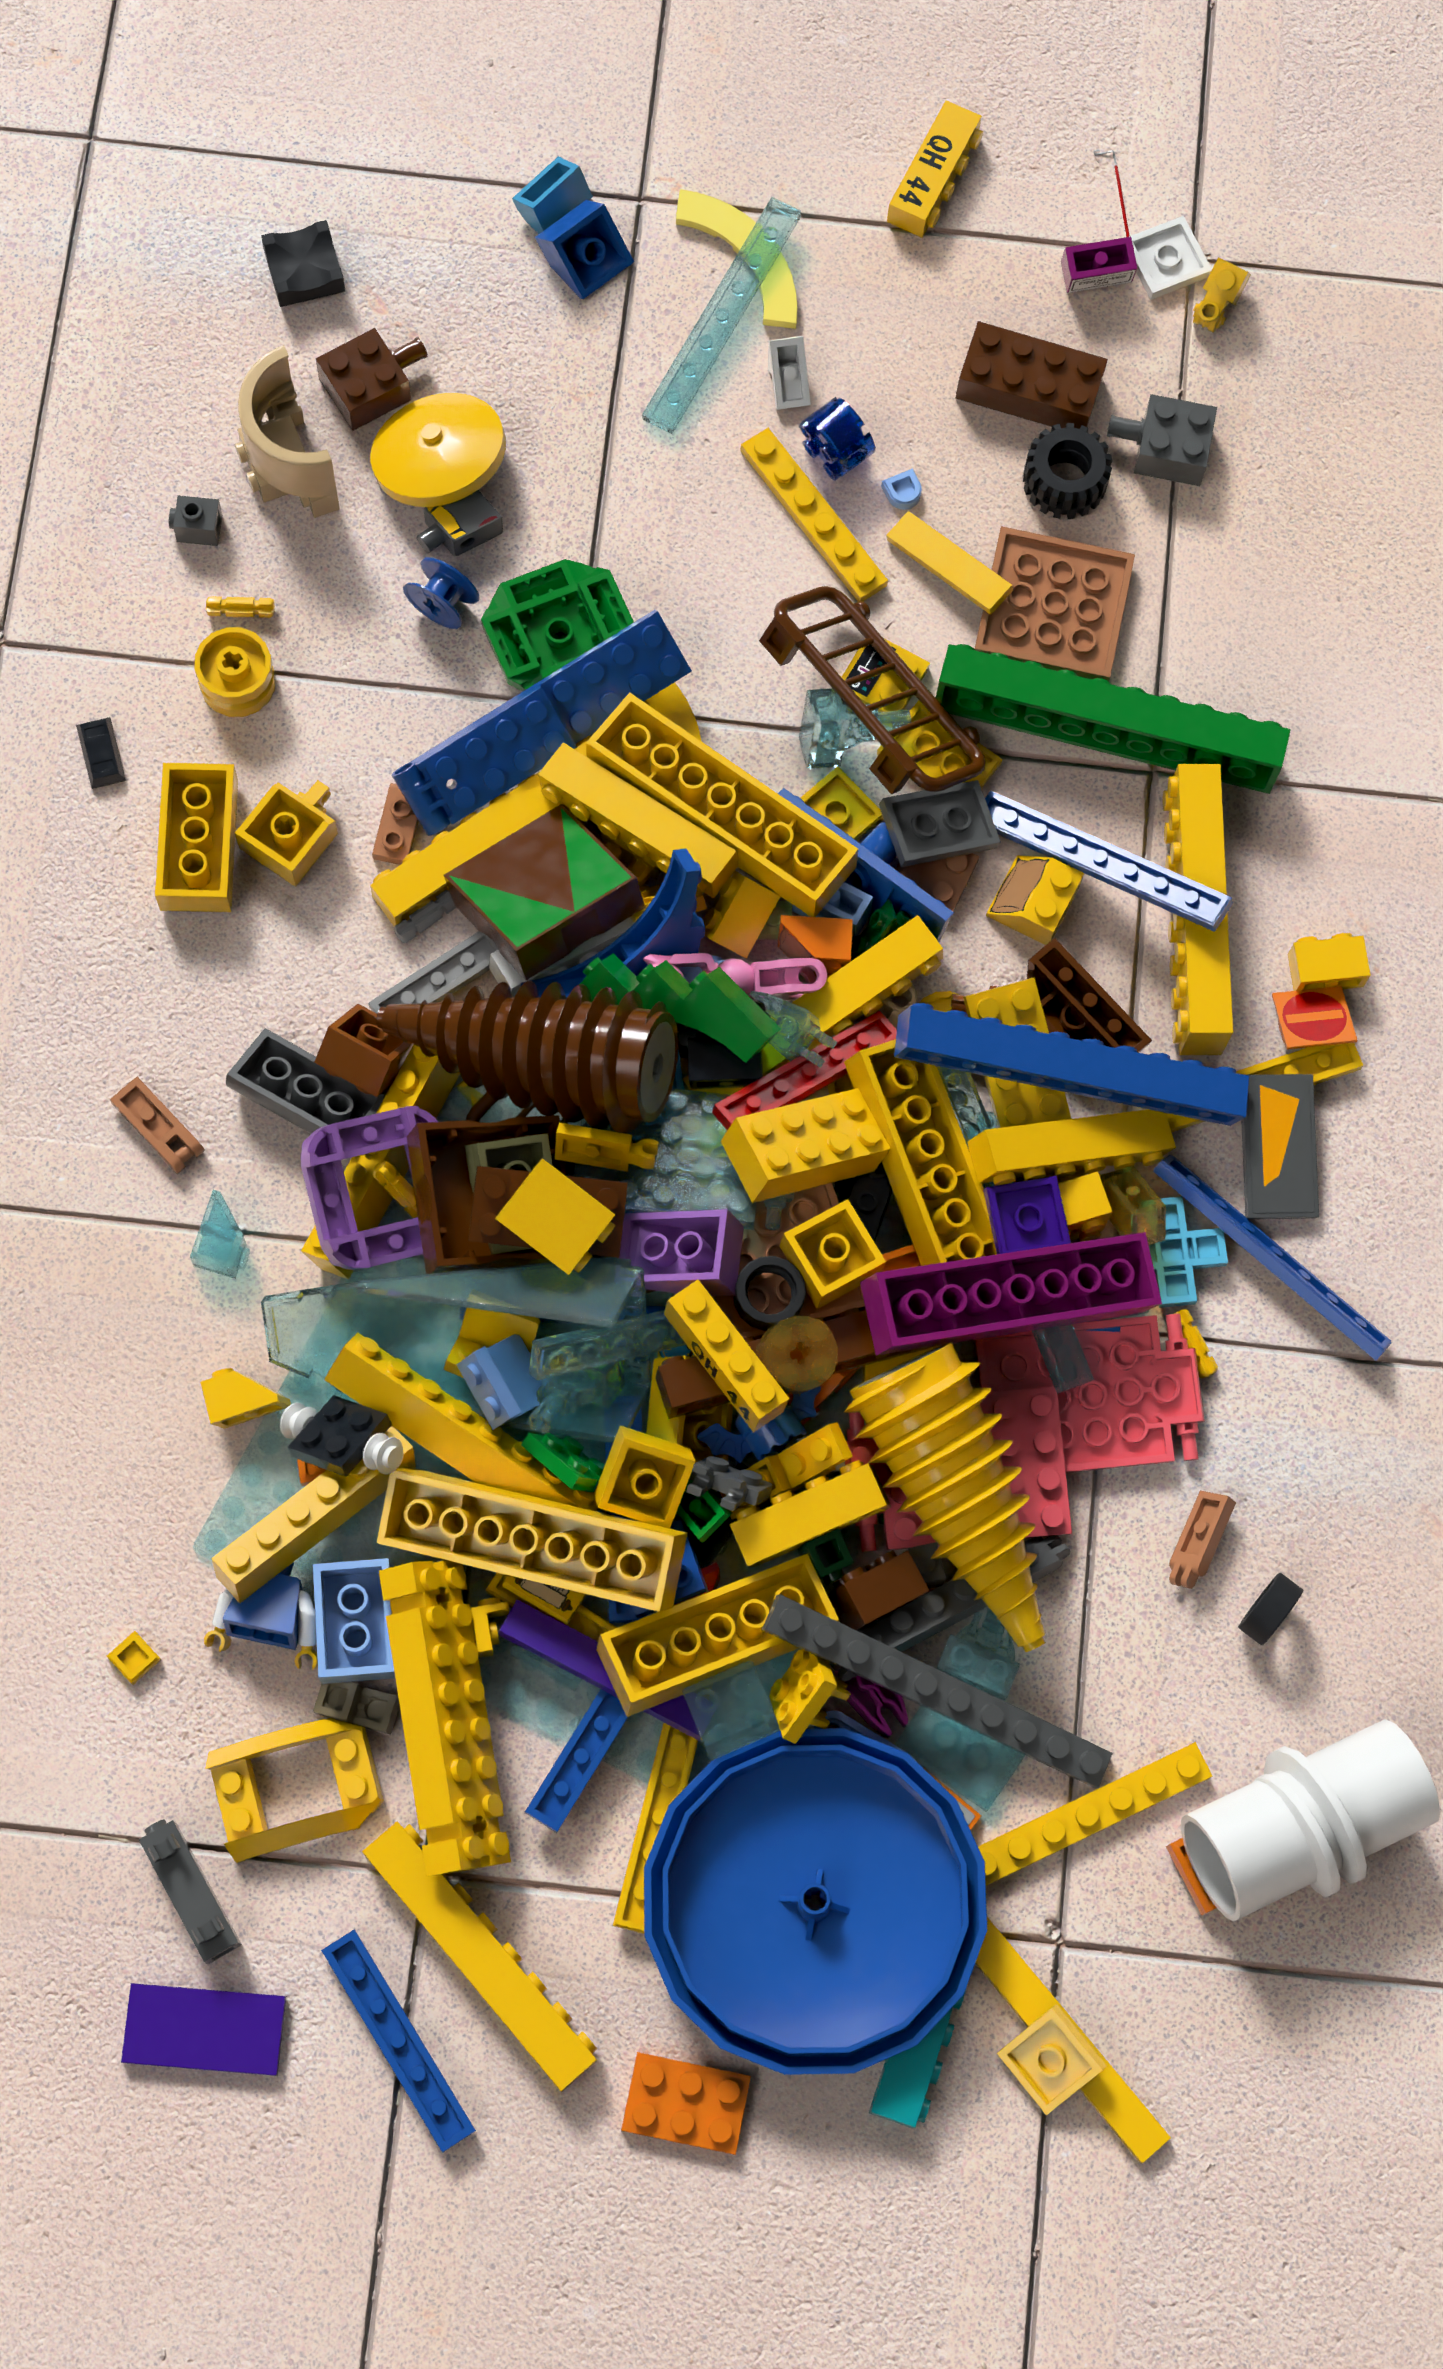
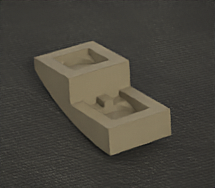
M357 1683L321 1684L313 1712L391 1735L400 1704L397 1695L365 1688Z

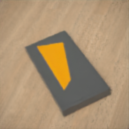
M1313 1074L1248 1075L1246 1117L1241 1120L1245 1217L1247 1219L1318 1218L1319 1199Z

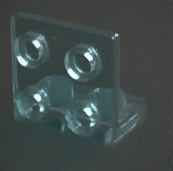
M750 1660L682 1690L701 1738L698 1741L703 1756L710 1761L780 1731L754 1663Z

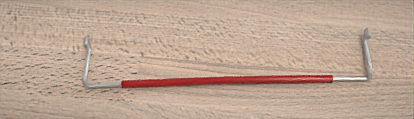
M1099 149L1094 150L1093 153L1095 156L1113 152L1115 164L1114 168L1116 173L1126 237H1129L1130 235L1126 218L1123 194L1121 189L1119 171L1116 163L1115 151L1111 150L1101 153H1095L1098 152Z

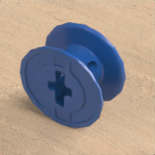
M425 557L421 561V569L429 579L426 586L418 583L408 582L403 586V592L408 601L427 618L449 629H458L462 626V619L453 606L457 600L466 604L477 603L480 600L479 592L472 582L456 568L436 558Z

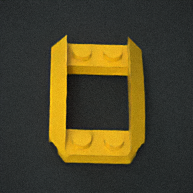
M327 1718L260 1735L208 1753L205 1769L211 1770L228 1840L227 1843L223 1844L236 1863L315 1839L360 1829V1825L384 1801L366 1729L355 1724ZM326 1739L343 1809L268 1829L251 1759Z

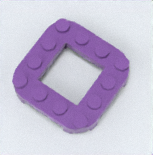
M406 1106L326 1125L314 1131L303 1141L301 1152L303 1177L320 1246L332 1265L358 1270L423 1254L418 1217L358 1232L341 1163L343 1159L404 1145L411 1172L407 1135L417 1123L438 1122L430 1113L420 1109L419 1106Z

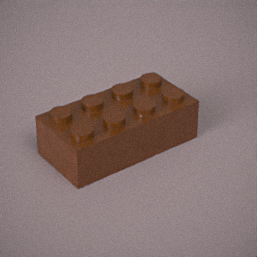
M978 321L959 377L955 399L1050 427L1060 424L1061 428H1066L1067 423H1074V428L1080 429L1081 425L1088 427L1108 359Z
M476 1166L468 1241L532 1248L495 1219L530 1172ZM566 1176L615 1214L611 1220L616 1225L603 1243L596 1239L588 1252L592 1255L619 1258L628 1183Z

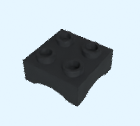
M327 220L315 222L311 226L294 232L261 235L264 253L280 307L345 292L344 278Z

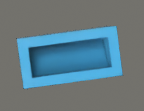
M558 156L519 191L512 200L524 220L540 234L582 202L590 200L593 196L580 166Z

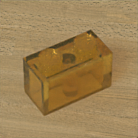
M1135 1166L1102 1174L1101 1181L1112 1209L1109 1220L1120 1235L1146 1232L1148 1245L1165 1241L1166 1205Z

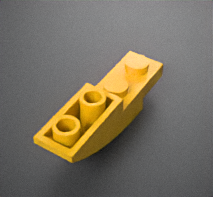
M838 1422L826 1425L784 1451L768 1456L745 1469L759 1473L762 1476V1480L773 1484L770 1498L759 1503L756 1507L762 1508L770 1504L771 1498L784 1492L799 1490L805 1486V1483L836 1470L835 1467L853 1457ZM720 1492L722 1498L727 1495V1494H724V1493ZM746 1502L742 1503L739 1508L732 1511L731 1519H737L735 1514L754 1505Z

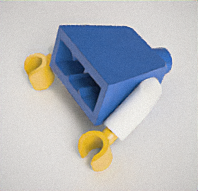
M294 1563L286 1567L241 1603L227 1589L222 1592L218 1598L212 1621L215 1628L205 1635V1646L211 1647L213 1645L215 1635L221 1638L219 1652L225 1651L230 1647L231 1636L296 1650L299 1644L301 1645V1651L295 1656V1666L301 1669L302 1655L309 1654L313 1658L312 1669H315L318 1666L317 1651L313 1649V1646L317 1644L315 1609L310 1594L303 1591L301 1580L290 1576Z

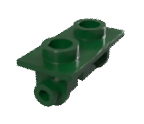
M887 899L881 909H877L872 914L869 924L862 934L852 940L851 961L910 921V915L904 911H900L898 914L895 913L891 900Z

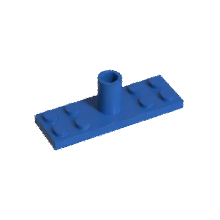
M785 788L778 793L859 849L856 868L846 879L845 883L873 896L870 918L877 909H881L887 899H890L895 913L898 914L900 911H904L910 915L911 919L918 915L940 943L954 912L947 908L943 902L921 889L913 880L906 878L889 865L897 857L885 822L878 824L859 843L835 826L827 817L820 815L805 804L798 796L793 795Z

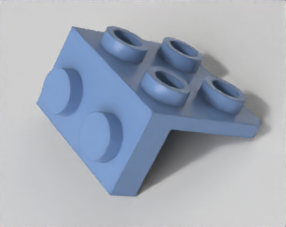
M514 1334L488 1348L484 1346L456 1364L492 1430L547 1402L552 1397L549 1386L519 1335Z

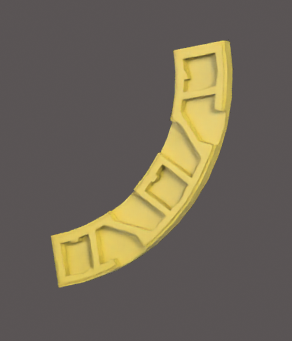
M680 189L676 225L691 227L710 234L715 238L718 236L729 243L756 276L763 302V325L796 329L797 296L793 277L784 256L772 238L754 220L732 205L705 194Z

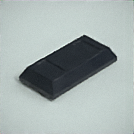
M107 717L76 725L91 789L126 781L111 718Z

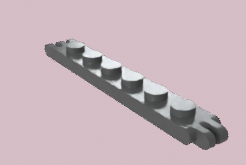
M1058 1535L1049 1536L1045 1539L1033 1537L1025 1541L1026 1552L1037 1554L1036 1560L1030 1565L1032 1582L1059 1569L1062 1565V1560L1070 1554V1549L1066 1544H1061L1062 1539ZM965 1579L954 1580L856 1631L903 1652L988 1606L982 1599L974 1600L977 1592ZM830 1663L835 1671H839L838 1676L844 1682L858 1676Z

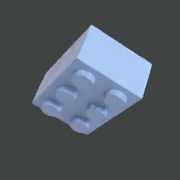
M389 1558L313 1564L318 1678L322 1684L395 1678L386 1616L391 1615L392 1612L390 1601H383L379 1570L391 1568Z

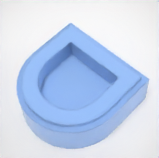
M913 468L882 481L881 487L888 501L895 508L907 510L918 504L922 488Z

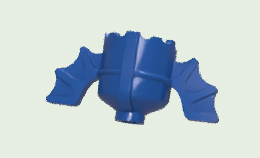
M815 1380L792 1385L793 1400L791 1404L787 1403L783 1413L755 1432L751 1430L739 1414L735 1425L741 1433L740 1435H735L727 1431L720 1424L715 1423L697 1435V1439L707 1444L712 1456L729 1455L740 1464L748 1453L753 1452L755 1457L761 1461L765 1458L764 1454L780 1453L786 1449L785 1446L793 1437L798 1436L800 1433L802 1435L807 1434L801 1421L805 1418L816 1417L814 1400L821 1391V1387Z

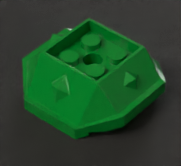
M567 559L500 583L488 609L485 610L481 618L482 628L507 684L522 692L634 623L610 570L600 567L593 568ZM558 632L565 633L567 637L558 640L554 639L552 635Z

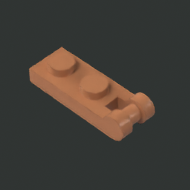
M138 1076L110 1099L111 1104L176 1174L186 1167L184 1164L193 1156L197 1158L205 1151L198 1140ZM179 1138L184 1145L174 1153L168 1146Z

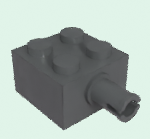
M1150 394L1144 418L1141 421L1111 415L1107 437L1111 436L1137 441L1136 445H1139L1134 468L1135 474L1200 486L1207 467L1217 407Z

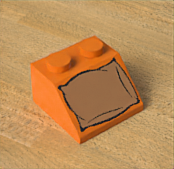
M781 915L777 947L789 959H818L824 964L828 978L851 962L853 919Z

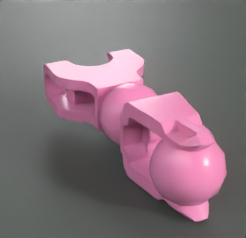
M708 953L674 954L673 956L649 954L643 958L648 965L652 964L654 967L667 960L683 977L684 975L678 967H700L707 974L720 967L751 999L796 1000L806 993L818 991L825 985L827 980V971L824 964L814 958L780 959L753 962L751 965L739 959L724 960L718 965L717 962L714 963L713 957ZM799 974L805 978L806 984L800 982Z

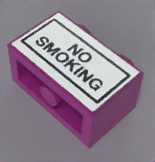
M1131 236L1065 247L1061 266L1066 292L1072 293L1132 283L1137 271V264Z

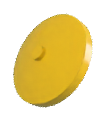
M460 393L430 395L404 406L382 425L371 447V467L381 489L394 500L417 507L446 505L473 494L493 477L505 455L506 435L499 416L483 400Z

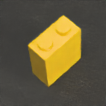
M540 1159L495 1218L568 1275L573 1269L579 1273L592 1257V1254L588 1252L596 1239L603 1243L616 1226L611 1222L615 1216L613 1212L544 1159Z

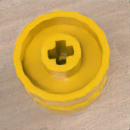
M226 627L212 632L200 643L195 654L194 670L202 696L215 712L228 717H246L260 711L269 703L275 691V672L271 654L266 643L255 632L242 627Z

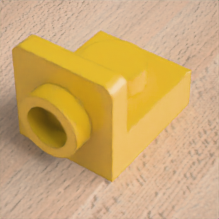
M487 1598L478 1601L477 1607H471L479 1658L494 1656L492 1645L500 1644L496 1622L488 1623V1619L506 1616L510 1612L508 1602L500 1603V1598Z

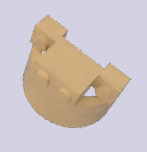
M282 345L261 357L244 378L238 399L241 428H238L237 431L240 442L234 445L241 464L247 462L251 470L246 475L253 493L259 491L264 503L288 494L299 496L303 508L310 507L313 517L317 518L340 510L333 464L327 449L318 452H305L295 428V426L304 424L303 411L295 399L297 394L291 379L288 362L289 355L285 345ZM264 414L266 415V418L268 420L267 422L261 421Z

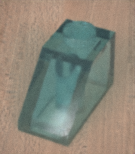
M213 1190L190 1259L194 1267L236 1279L238 1270H244L247 1265L250 1249L246 1248L245 1238L220 1191Z

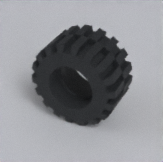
M1067 423L1066 428H1061L1060 424L1053 425L1051 432L1047 429L1040 432L1039 439L1035 438L1031 443L1023 472L1024 491L1026 495L1031 494L1030 502L1033 506L1041 505L1040 511L1047 514L1050 511L1054 513L1053 518L1060 519L1062 514L1067 515V519H1075L1076 513H1079L1081 516L1087 515L1090 508L1095 509L1099 505L1100 499H1103L1112 471V456L1107 454L1109 447L1106 442L1099 443L1100 435L1096 432L1089 434L1087 432L1088 427L1081 425V428L1077 429L1074 428V423ZM1057 463H1070L1077 466L1085 476L1077 480H1065L1055 475L1050 467Z

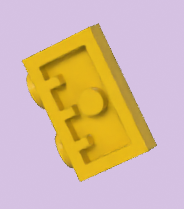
M472 1293L467 1304L459 1336L446 1359L443 1370L463 1378L456 1364L484 1346L488 1348L514 1334L522 1338L531 1354L541 1322L540 1319L490 1298Z

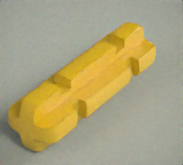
M210 596L206 600V612L209 616L226 614V617H254L259 615L260 618H271L275 613V603L272 598L255 600V597H227L222 599V596Z
M385 1160L382 1163H378L374 1167L373 1177L381 1185L386 1184L384 1189L401 1207H405L404 1210L412 1218L418 1217L413 1186L399 1172L395 1174L397 1169L389 1161Z
M1182 1309L1175 1312L1174 1314H1180L1183 1338H1187L1188 1349H1196L1199 1377L1206 1378L1217 1372L1218 1366L1213 1356L1209 1357L1208 1352L1210 1350L1197 1326L1192 1325L1194 1320L1189 1310Z

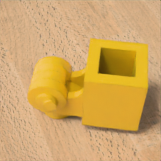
M1218 257L1203 286L1207 293L1204 299L1199 304L1196 303L1193 309L1195 311L1193 323L1202 325V328H1208V331L1212 333L1219 329L1221 325H1224L1226 321L1224 317L1226 311L1224 310L1227 304L1231 303L1236 306L1251 274Z

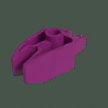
M860 1676L845 1682L848 1685L846 1690L851 1693L846 1701L870 1727L882 1736L889 1738L893 1733L881 1715V1708L889 1709L903 1728L908 1725V1716L902 1696Z

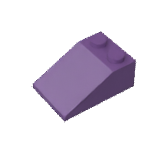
M728 1209L627 1213L624 1215L620 1257L618 1259L615 1283L619 1286L678 1293L696 1280H699L711 1296H735L744 1226Z

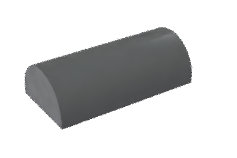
M266 1028L226 1076L227 1087L310 1134L326 1125L376 1114L386 1096L382 1093L377 1097L372 1094H365L359 1091L356 1085L347 1080L330 1075L325 1071V1068L314 1063L316 1056Z

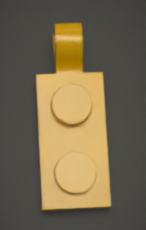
M559 1123L556 1132L555 1159L627 1172L629 1164L645 1169H653L659 1142L654 1139H642L637 1143H632V1135Z

